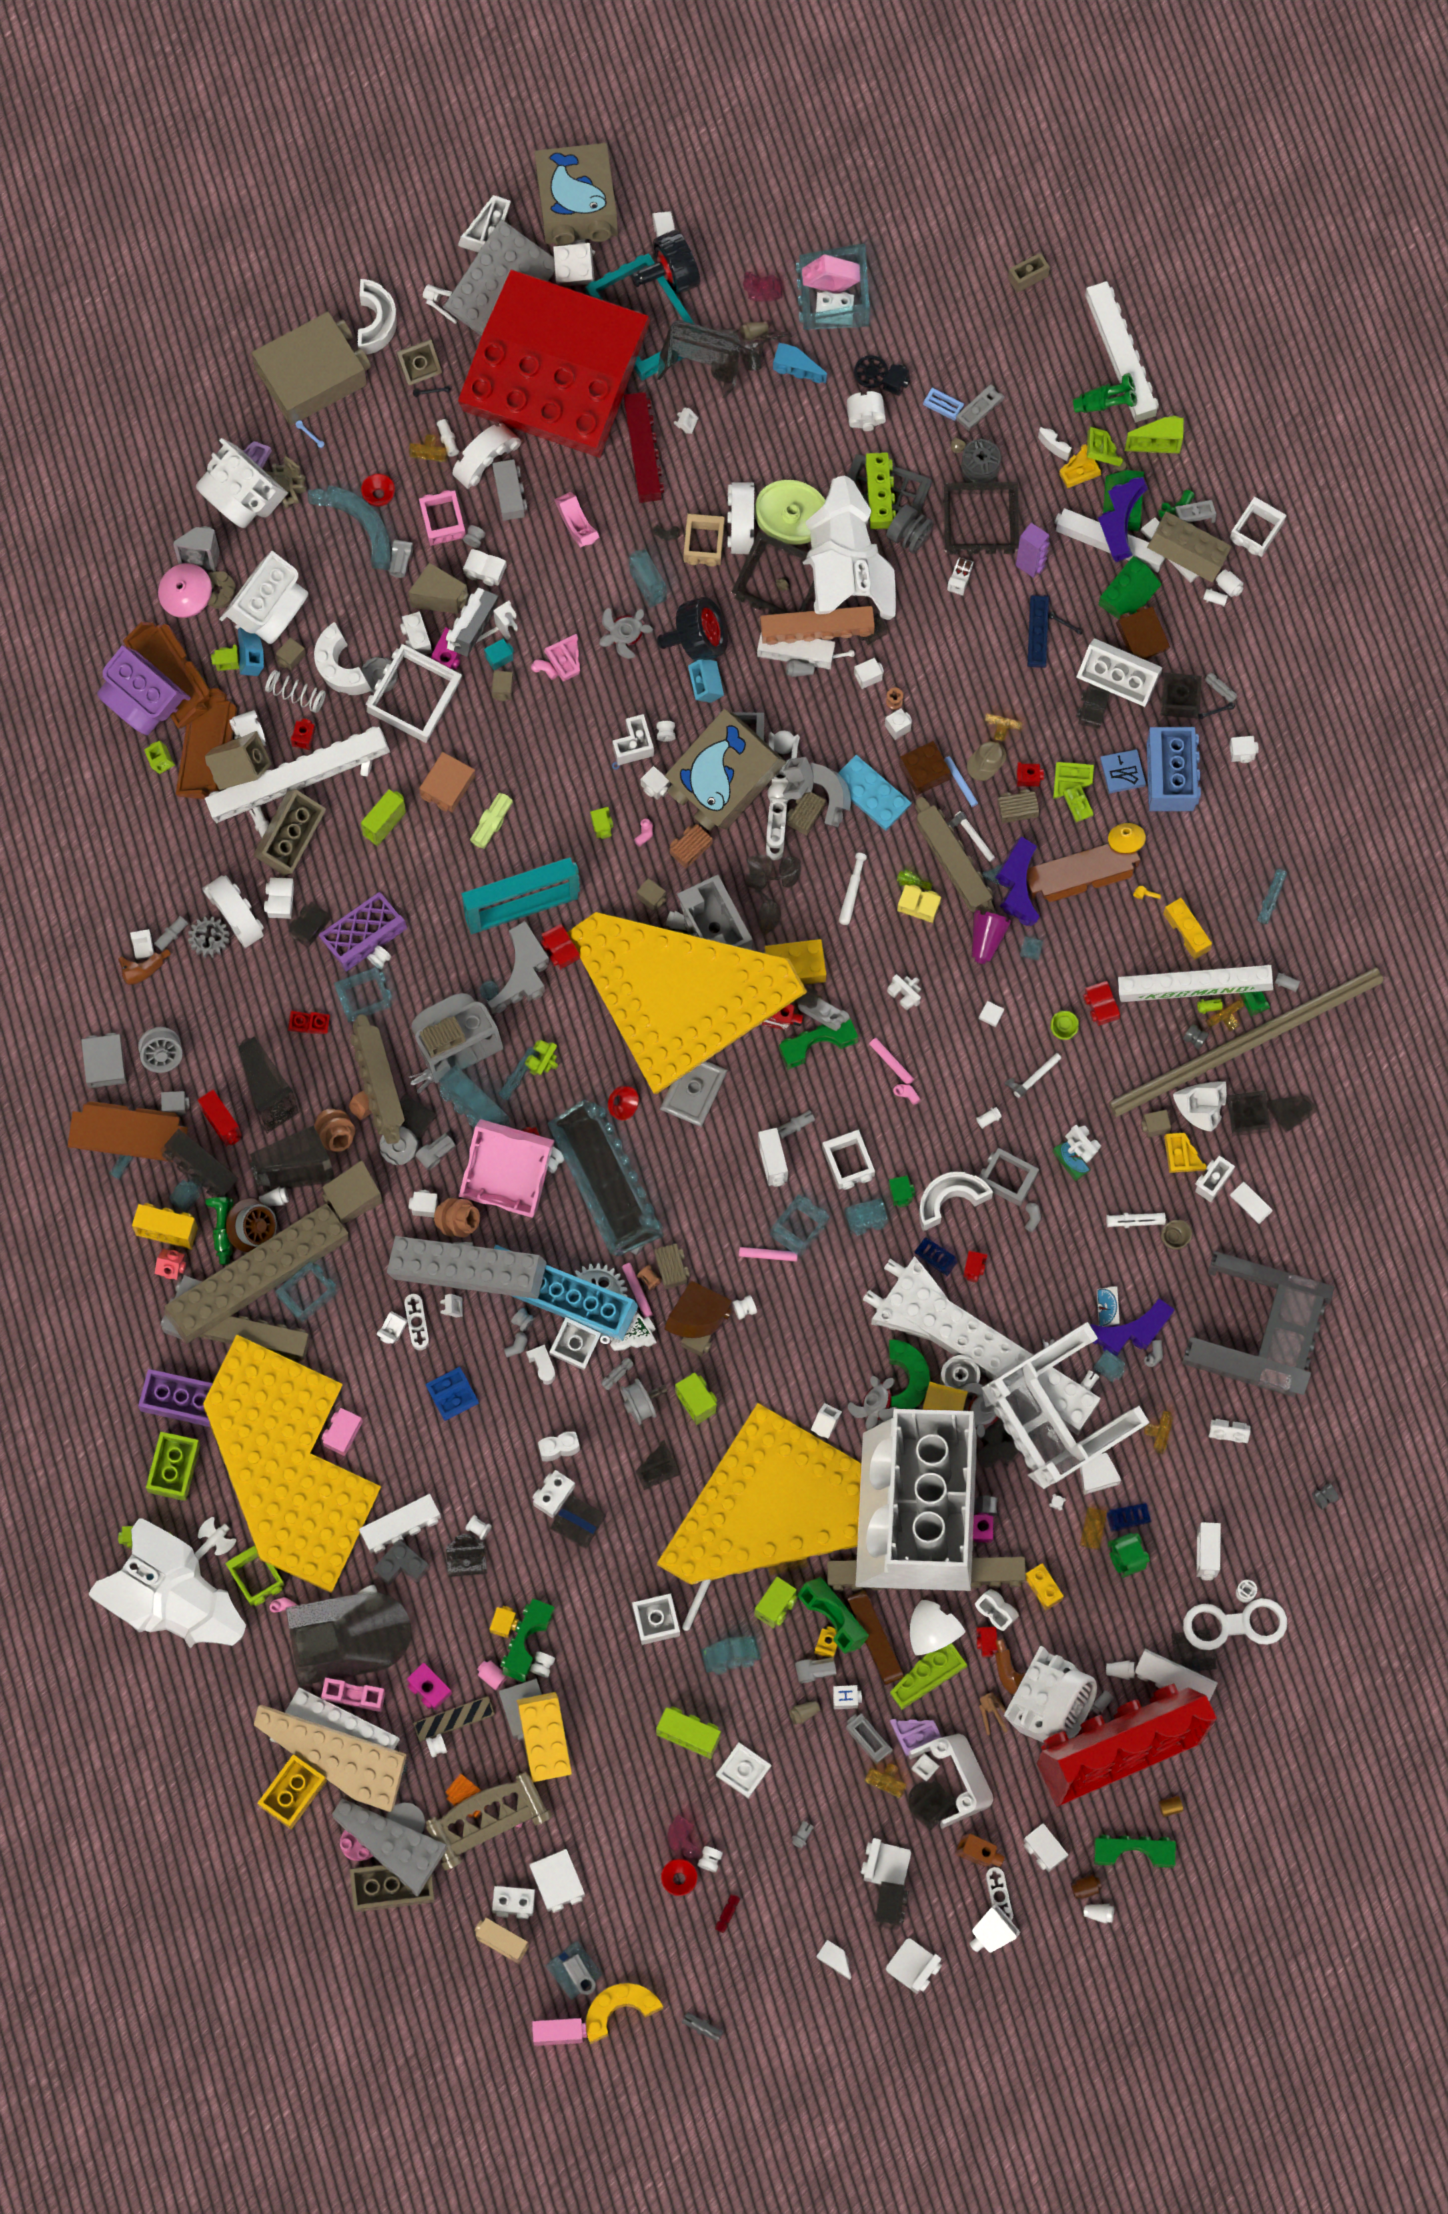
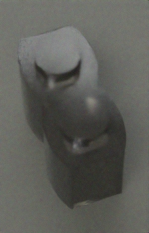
M1090 685L1087 690H1083L1081 701H1084L1083 707H1078L1076 718H1079L1078 724L1100 730L1110 694L1109 691Z
M312 902L308 906L304 905L300 911V917L290 923L288 927L289 935L307 948L310 947L330 921V914Z

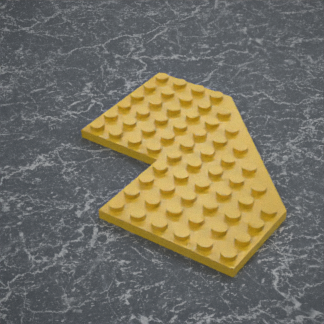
M236 1334L204 1400L203 1407L219 1446L223 1462L226 1465L233 1489L237 1495L240 1508L247 1522L251 1538L257 1549L258 1557L263 1562L332 1593L358 1538L359 1529L363 1527L381 1486L311 1454V1450L343 1384Z

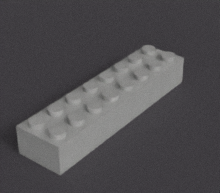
M395 1236L387 1274L394 1280L538 1299L546 1261L540 1255Z

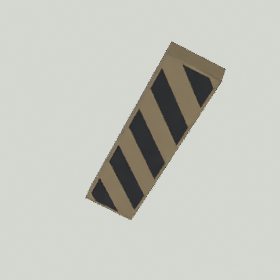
M487 1696L414 1722L413 1725L419 1742H423L427 1738H434L438 1734L443 1735L493 1717L495 1714Z

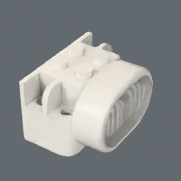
M221 438L219 441L223 444V447L217 454L214 452L211 454L213 459L208 464V471L198 481L196 488L230 521L241 528H246L256 515L260 517L269 516L288 492L238 446Z
M271 551L258 564L219 620L223 621L228 617L236 623L235 628L237 630L241 627L246 632L255 633L268 644H272L285 630L305 602L308 592L296 583L298 579L297 570L275 552Z
M1040 1646L1004 1716L1020 1733L1043 1742L1048 1737L1063 1731L1066 1732L1068 1739H1071L1080 1731V1724L1085 1721L1094 1704L1097 1693L1096 1681L1092 1676L1080 1672L1071 1662L1064 1660L1061 1656L1049 1654L1044 1647Z

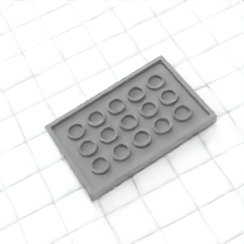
M501 219L449 296L443 308L482 336L510 270L548 282L555 271L554 258Z

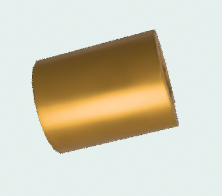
M1179 1796L1158 1801L1163 1818L1183 1812Z

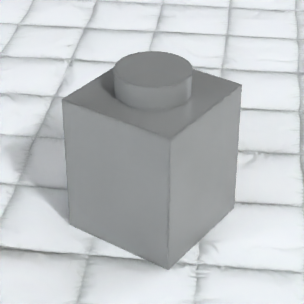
M184 1091L161 1092L162 1111L177 1115H187L186 1109H190V1099L186 1097Z

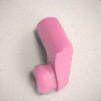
M537 659L531 665V669L534 672L543 670L551 680L559 675L550 662Z

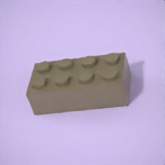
M1166 511L1147 548L1213 583L1231 546Z
M296 789L287 791L253 856L282 875L292 874L326 808Z
M384 1865L350 1869L355 1913L435 1902L432 1874L417 1897L407 1885H404Z

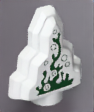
M636 1311L623 1341L614 1338L610 1346L614 1351L626 1350L631 1346L635 1348L644 1345L650 1347L657 1343L652 1334L656 1329L649 1317L643 1319Z

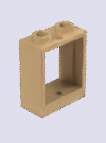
M687 515L684 562L690 565H697L698 563L706 564L707 566L721 565L725 517ZM691 528L719 531L717 553L689 551Z
M485 1918L484 1922L480 1920L475 1928L478 1941L518 1964L529 1948L527 1941L488 1918Z

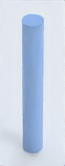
M946 757L944 761L971 807L978 804L977 800L951 757Z

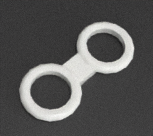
M1260 1598L1251 1601L1245 1606L1242 1613L1225 1615L1220 1608L1214 1605L1200 1604L1187 1612L1184 1618L1183 1630L1186 1638L1193 1646L1204 1650L1220 1647L1228 1636L1246 1634L1250 1640L1258 1644L1268 1645L1277 1642L1283 1637L1287 1629V1617L1282 1607L1270 1599ZM1267 1607L1275 1612L1279 1620V1627L1273 1635L1261 1636L1251 1628L1249 1622L1250 1614L1255 1608ZM1202 1612L1211 1613L1220 1621L1221 1633L1216 1640L1210 1642L1202 1641L1195 1636L1192 1630V1620L1197 1614Z

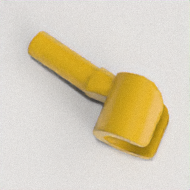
M1144 886L1137 887L1133 893V896L1138 899H1143L1144 895L1157 899L1161 898V894L1150 892Z

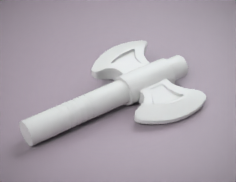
M214 1517L206 1520L199 1529L198 1538L208 1537V1539L194 1553L198 1560L215 1545L217 1547L215 1555H222L231 1550L236 1543L235 1538H224L226 1532L230 1529L226 1524H223L217 1530L214 1528Z

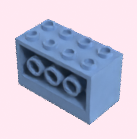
M1195 727L1149 728L1147 737L1149 811H1194L1195 805L1199 804L1201 789L1198 787L1200 769H1197L1199 763V751H1197L1199 735L1195 734Z

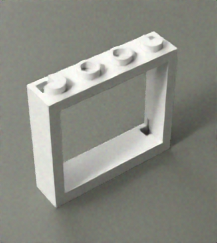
M402 644L400 649L396 648L392 655L394 660L391 665H386L383 674H385L384 678L377 681L374 688L376 690L374 696H369L365 704L367 705V713L427 743L457 689L462 675ZM403 657L450 681L423 731L376 707Z

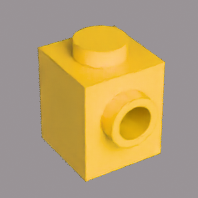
M507 1606L497 1607L489 1629L490 1633L509 1639L511 1631L516 1630L519 1621L516 1619V1613L513 1612L514 1609Z

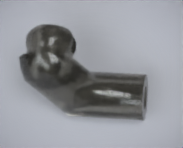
M656 525L652 533L663 541H670L680 536V529L677 526H673L670 530L665 531Z

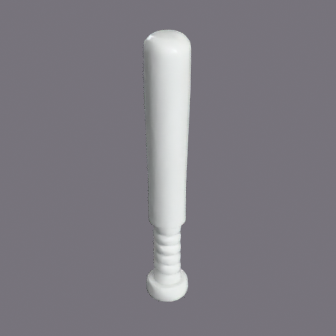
M856 853L855 855L857 860L854 872L851 875L839 917V922L842 925H848L851 920L861 878L862 865L867 859V856L863 853Z

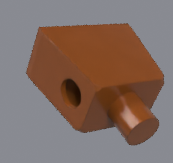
M970 1833L961 1837L954 1854L983 1867L991 1864L1001 1867L1005 1856L996 1853V1845Z

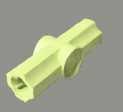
M498 793L490 808L484 811L479 821V826L470 839L474 845L485 849L494 832H498L503 824L504 816L513 803L509 796Z

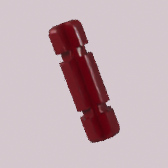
M730 1895L727 1901L728 1904L725 1905L720 1915V1921L715 1926V1930L724 1933L726 1931L727 1923L730 1922L736 1910L735 1906L740 1901L738 1896Z

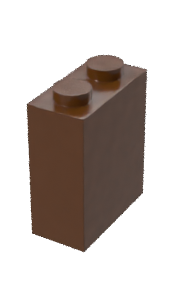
M1143 606L1136 610L1137 613L1130 615L1129 612L1120 616L1116 625L1128 653L1145 660L1170 648L1153 606L1149 608Z

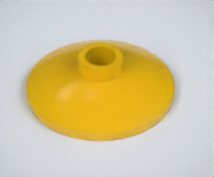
M1133 823L1119 824L1108 835L1110 847L1120 853L1135 852L1146 841L1144 830Z

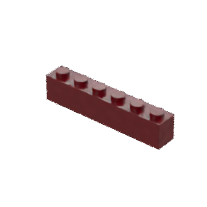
M646 392L625 394L624 406L639 503L661 500V493H664L663 482H659V476H662L661 466L656 463V460L659 459L658 448L654 449L653 444L656 443V434L651 431V426H654L653 415H649L648 409H651L650 398H646Z

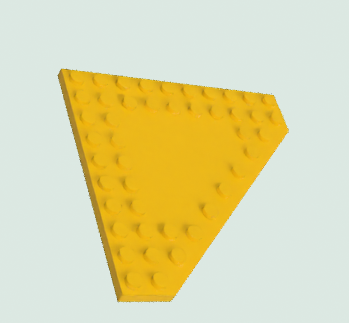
M595 912L567 932L654 1094H658L807 993L792 963L786 958Z
M757 1403L658 1560L657 1565L692 1585L709 1579H719L731 1574L753 1571V1569L767 1568L788 1561L793 1562L810 1556H819L836 1550L858 1547L862 1463Z

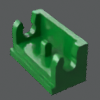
M1262 991L1239 993L1250 1017L1270 1009Z

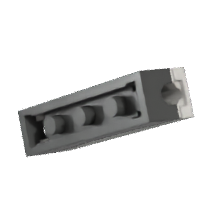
M480 588L476 590L475 594L470 595L468 605L464 606L461 611V617H457L454 622V629L449 630L447 634V649L468 657L492 617L494 610L497 608L498 595Z

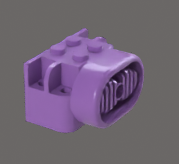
M123 645L104 667L103 678L106 682L97 692L98 697L103 703L131 727L144 735H149L160 721L166 720L172 712L176 713L178 711L176 707L183 699L189 701L191 698L139 652Z

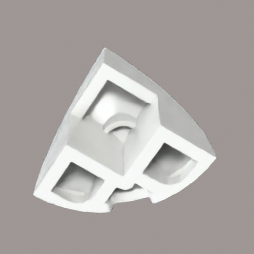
M1226 1082L1202 1083L1175 1092L1173 1096L1178 1109L1194 1126L1206 1131L1214 1130L1222 1118L1220 1115L1221 1106L1226 1104Z
M921 1600L910 1623V1641L915 1655H923L939 1650L951 1644L966 1632L951 1613L946 1615L940 1610L939 1604L928 1600Z

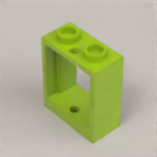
M255 1545L225 1563L250 1606L262 1604L267 1596L271 1594L274 1596L283 1590L282 1587L285 1586L274 1566L266 1563L277 1582L255 1596H250L236 1570L258 1557Z

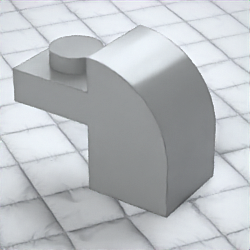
M806 757L789 759L783 770L789 781L783 796L785 800L802 798L804 793L812 791L813 773Z

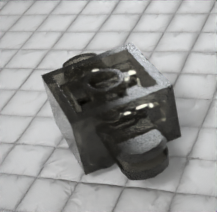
M1027 1407L1016 1416L1023 1426L1039 1416V1412L1034 1407ZM998 1418L995 1423L985 1430V1435L980 1438L986 1446L979 1451L977 1459L979 1464L985 1468L991 1467L999 1459L1008 1467L1022 1454L1016 1448L1012 1435L1006 1432L1001 1418ZM1030 1431L1027 1434L1034 1443L1037 1436Z

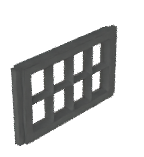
M860 454L855 455L847 475L855 484L857 479L867 482V478L859 476L863 464H866V457ZM893 466V469L889 470L890 476L895 474L905 479L901 489L891 487L892 491L899 493L895 505L892 504V510H895L897 514L902 508L899 507L903 494L914 498L911 507L918 511L917 520L932 480ZM909 479L920 483L916 495L905 492ZM866 488L865 493L861 495L868 504V492Z

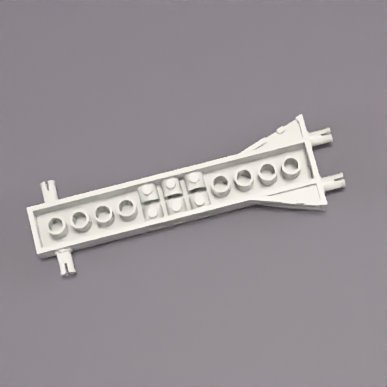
M915 1256L908 1267L905 1268L892 1259L888 1261L889 1263L886 1264L884 1269L897 1276L898 1281L887 1298L882 1299L871 1292V1290L863 1298V1301L877 1308V1312L872 1318V1325L888 1327L890 1330H899L909 1335L931 1340L954 1356H968L978 1365L980 1372L992 1380L999 1378L1033 1356L1030 1352L950 1302ZM1051 1367L1036 1378L1067 1429L1078 1435L1100 1402L1101 1398L1090 1391L1097 1379H1099V1376L1095 1373L1092 1377L1094 1372L1089 1370L1081 1384H1078ZM1020 1369L1003 1379L1006 1386L1020 1378ZM1019 1386L1011 1391L1038 1409L1025 1386ZM1051 1429L1047 1433V1436L1049 1438H1051L1054 1434ZM1054 1435L1052 1440L1058 1441Z

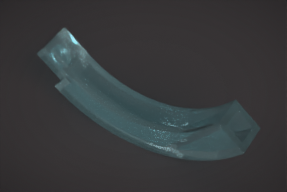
M329 485L327 492L321 489L308 491L309 504L337 508L358 520L368 533L372 543V568L390 570L391 550L386 528L379 515L366 501L352 492Z

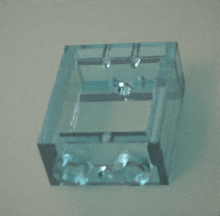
M377 967L334 983L348 1023L356 1020L357 1016L361 1014L368 1016L391 1007L390 1000H393L389 989H385L384 983H386L384 974L383 972L379 973ZM375 979L383 1001L353 1012L345 990Z
M798 1194L772 1226L770 1236L801 1257L827 1225L830 1216L824 1209L817 1208L808 1198ZM797 1208L819 1223L805 1242L783 1227Z
M311 1262L275 1291L277 1298L301 1324L337 1295L336 1284L330 1278L326 1279L322 1275L324 1271L318 1264L313 1265ZM311 1271L327 1288V1291L302 1311L286 1292Z

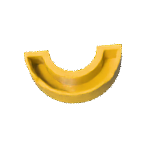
M622 1983L605 1989L594 1999L587 2013L586 2032L590 2044L609 2036L607 2022L610 2015L618 2008L625 2006L634 2007L646 2018L662 2010V2003L654 1993L637 1984Z

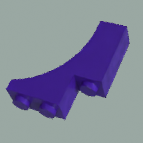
M1136 477L1131 479L1129 483L1112 487L1108 493L1115 511H1107L1101 517H1098L1115 562L1133 556L1128 541V521L1135 503L1148 490L1143 477Z
M1021 836L1014 843L994 878L1001 885L1010 887L1000 904L1003 911L1008 915L1017 917L1023 925L1032 926L1038 921L1040 916L1029 899L1026 875L1030 859L1037 846Z
M1158 1299L1146 1314L1126 1325L1103 1327L1090 1324L1098 1338L1092 1343H1098L1103 1347L1105 1353L1116 1357L1130 1339L1137 1348L1147 1350L1171 1318L1175 1309L1161 1299Z

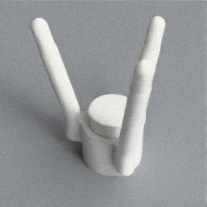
M428 284L423 292V298L427 299L426 304L433 306L453 323H457V320L434 303L440 300L441 295L449 297L452 292Z

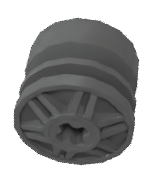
M978 439L968 443L964 448L961 463V474L967 483L975 487H986L997 479L1001 462V454L998 447L985 439Z
M906 504L893 519L886 537L897 544L904 539L902 547L905 549L909 547L908 551L914 554L928 539L934 521L931 519L926 520L925 515H921L916 520L918 511Z

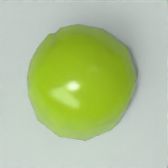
M1059 1011L1050 1021V1029L1058 1039H1071L1078 1032L1079 1021L1076 1015L1070 1011Z

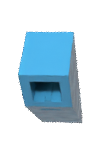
M778 344L773 361V370L780 374H791L800 379H811L815 383L827 382V373L801 350L794 346Z
M240 627L238 629L240 675L258 676L264 668L261 639L257 634L248 633Z

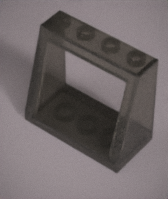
M1018 482L943 484L944 552H948V555H959V552H967V555H977L978 551H985V554L992 555L996 554V551H1004V554H1015V551H1018ZM950 494H1008L1010 543L951 544Z
M758 532L731 593L735 595L734 599L742 603L745 600L751 602V607L760 611L762 608L769 610V615L792 613L744 592V589L766 546L802 562L806 560L808 553L762 532ZM814 580L798 612L808 611L815 597Z
M254 1036L251 1039H244L238 1048L262 1128L268 1134L299 1112L292 1089Z
M314 1125L251 1153V1160L248 1161L258 1188L262 1186L264 1192L272 1191L278 1187L289 1189L326 1184L335 1179L330 1159Z

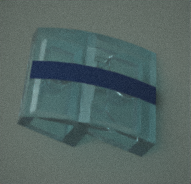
M577 1940L545 1965L571 2000L581 1992L576 1989L562 1962L578 1954L594 1981L603 1975ZM584 1979L580 1983L582 1990L590 1986L588 1979Z

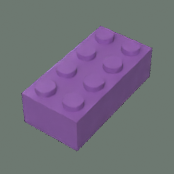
M148 1369L138 1407L141 1412L211 1427L203 1403L213 1383Z

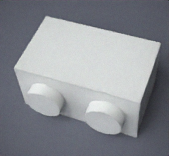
M1041 1824L1023 1840L1025 1842L1024 1848L1029 1854L1033 1853L1038 1860L1036 1862L1042 1870L1046 1869L1050 1872L1068 1857V1853L1044 1824Z

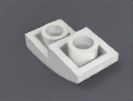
M671 211L652 214L654 232H656L657 237L675 230Z
M1041 427L1038 436L1039 440L1056 456L1068 461L1071 447L1065 442H1057L1058 434L1053 430Z
M1244 1182L1230 1194L1231 1198L1258 1224L1273 1211Z

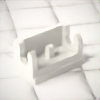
M510 601L494 610L495 625L506 640L511 638L508 626H512L515 631L518 630L516 623L513 621V618L516 619V613L511 607Z

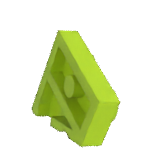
M1090 427L1087 435V457L1120 467L1123 459L1115 453L1117 448L1111 441L1109 433Z
M1056 762L1053 799L1064 796V790L1072 789L1077 785H1081L1082 788L1092 785L1094 765Z

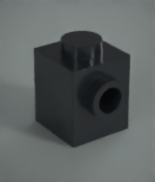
M892 363L883 381V390L900 396L903 388H907L911 379L908 377L909 370L902 365Z

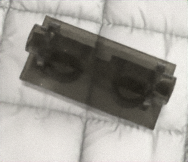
M807 987V993L793 1002L812 1009L817 1006L818 997L822 999L824 997L817 995L818 991Z

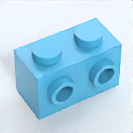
M701 659L688 666L696 700L712 703L724 696L717 661Z

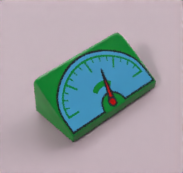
M1065 1141L1053 1148L1052 1152L1076 1182L1089 1173L1091 1169L1076 1152L1072 1154L1068 1152L1071 1146Z

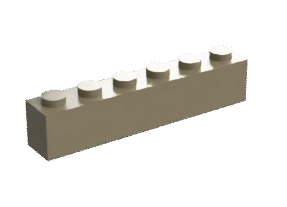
M230 1316L198 1336L232 1344L237 1334L277 1354L305 1360L310 1340L309 1334L303 1329L295 1328L294 1331L287 1329V1326L281 1324L272 1326L263 1320H257V1322L249 1321L250 1319L245 1316H238V1318Z

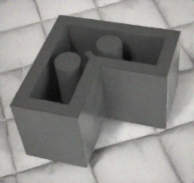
M400 1540L393 1545L373 1568L374 1574L388 1586L401 1572H404L415 1583H418L430 1570L429 1564Z

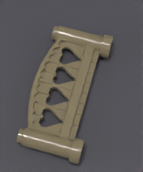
M526 1771L515 1776L517 1780L514 1783L502 1784L480 1791L456 1805L441 1819H437L435 1816L425 1821L431 1838L447 1846V1850L441 1858V1865L444 1871L462 1862L459 1854L529 1819H532L534 1825H539L552 1818L550 1810L545 1808L530 1775ZM512 1792L518 1794L516 1811L502 1802V1798L510 1796ZM494 1801L500 1803L498 1820L484 1811V1807L491 1805ZM476 1810L482 1812L480 1829L466 1820V1816L473 1814ZM458 1819L464 1821L462 1838L448 1830V1825L455 1823Z

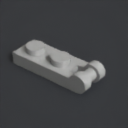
M989 385L956 416V420L968 431L1004 400L1005 396L996 392V388L993 385Z
M811 993L798 1004L800 1011L834 1031H837L843 1022L846 1023L850 1019L846 1011H840Z

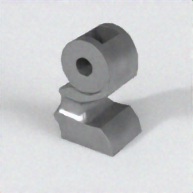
M986 1495L974 1499V1514L988 1513L989 1516L997 1515L998 1498Z

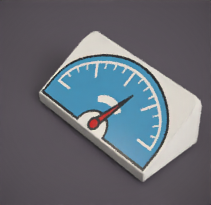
M1117 1286L1097 1289L1099 1326H1119Z

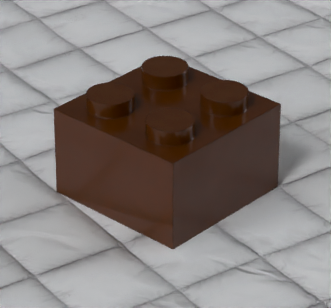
M934 741L900 756L899 765L916 796L950 780L951 771Z

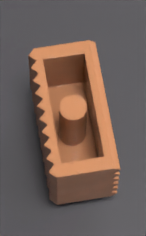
M698 824L693 827L689 826L684 831V836L680 840L677 838L670 844V855L685 869L712 845V837Z

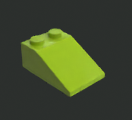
M1178 416L1164 417L1128 432L1125 451L1180 454L1183 441L1184 418H1179Z

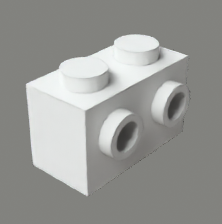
M828 291L817 292L816 320L852 323L854 295L845 292L840 294Z
M420 611L403 616V624H400L402 634H406L408 638L405 641L406 646L423 655L432 653L431 644Z
M1218 1156L1215 1161L1212 1160L1207 1166L1206 1170L1208 1172L1205 1176L1201 1175L1195 1183L1197 1185L1195 1192L1209 1202H1212L1233 1173L1235 1166L1221 1156Z
M557 1470L553 1474L549 1473L544 1480V1487L542 1490L538 1489L532 1498L534 1499V1506L551 1518L555 1517L575 1488V1483Z
M494 1886L493 1913H496L497 1917H508V1914L516 1915V1918L528 1919V1916H533L535 1890Z

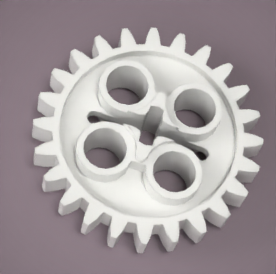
M598 1263L596 1268L589 1264L588 1270L582 1266V1273L577 1270L575 1271L578 1278L592 1283V1279H595L598 1286L600 1281L606 1280L609 1282V1285L605 1289L628 1297L626 1294H622L627 1291V1287H621L625 1284V1281H618L621 1275L619 1273L614 1276V1268L607 1271L608 1268L605 1265L603 1269H600V1264Z

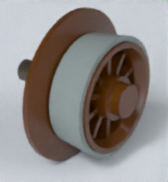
M253 1198L238 1201L231 1208L226 1222V1230L230 1242L242 1252H250L274 1237L277 1229L276 1218L272 1210L261 1201Z

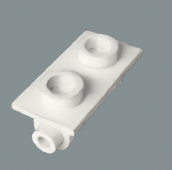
M1215 1419L1211 1420L1209 1437L1238 1443H1248L1251 1430L1247 1423L1233 1422L1232 1427H1229V1421Z

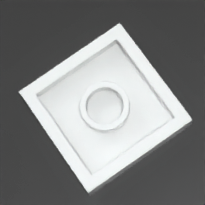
M738 1743L716 1776L749 1799L771 1768V1764L741 1743Z

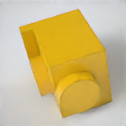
M822 1628L815 1648V1654L834 1658L838 1647L833 1640L836 1634L835 1628ZM827 1637L832 1639L830 1644L825 1642Z

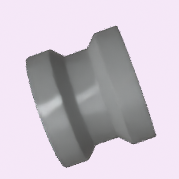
M470 525L467 529V535L463 537V541L469 546L479 548L481 545L480 541L485 537L486 533L479 527Z
M521 1308L512 1318L511 1323L518 1325L520 1330L525 1332L532 1325L535 1317L529 1315L525 1308Z

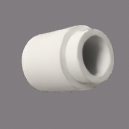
M1223 570L1217 576L1218 586L1230 597L1238 596L1243 591V582L1231 571Z

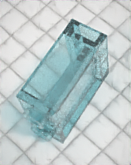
M646 549L633 552L629 557V572L651 608L667 600V587Z

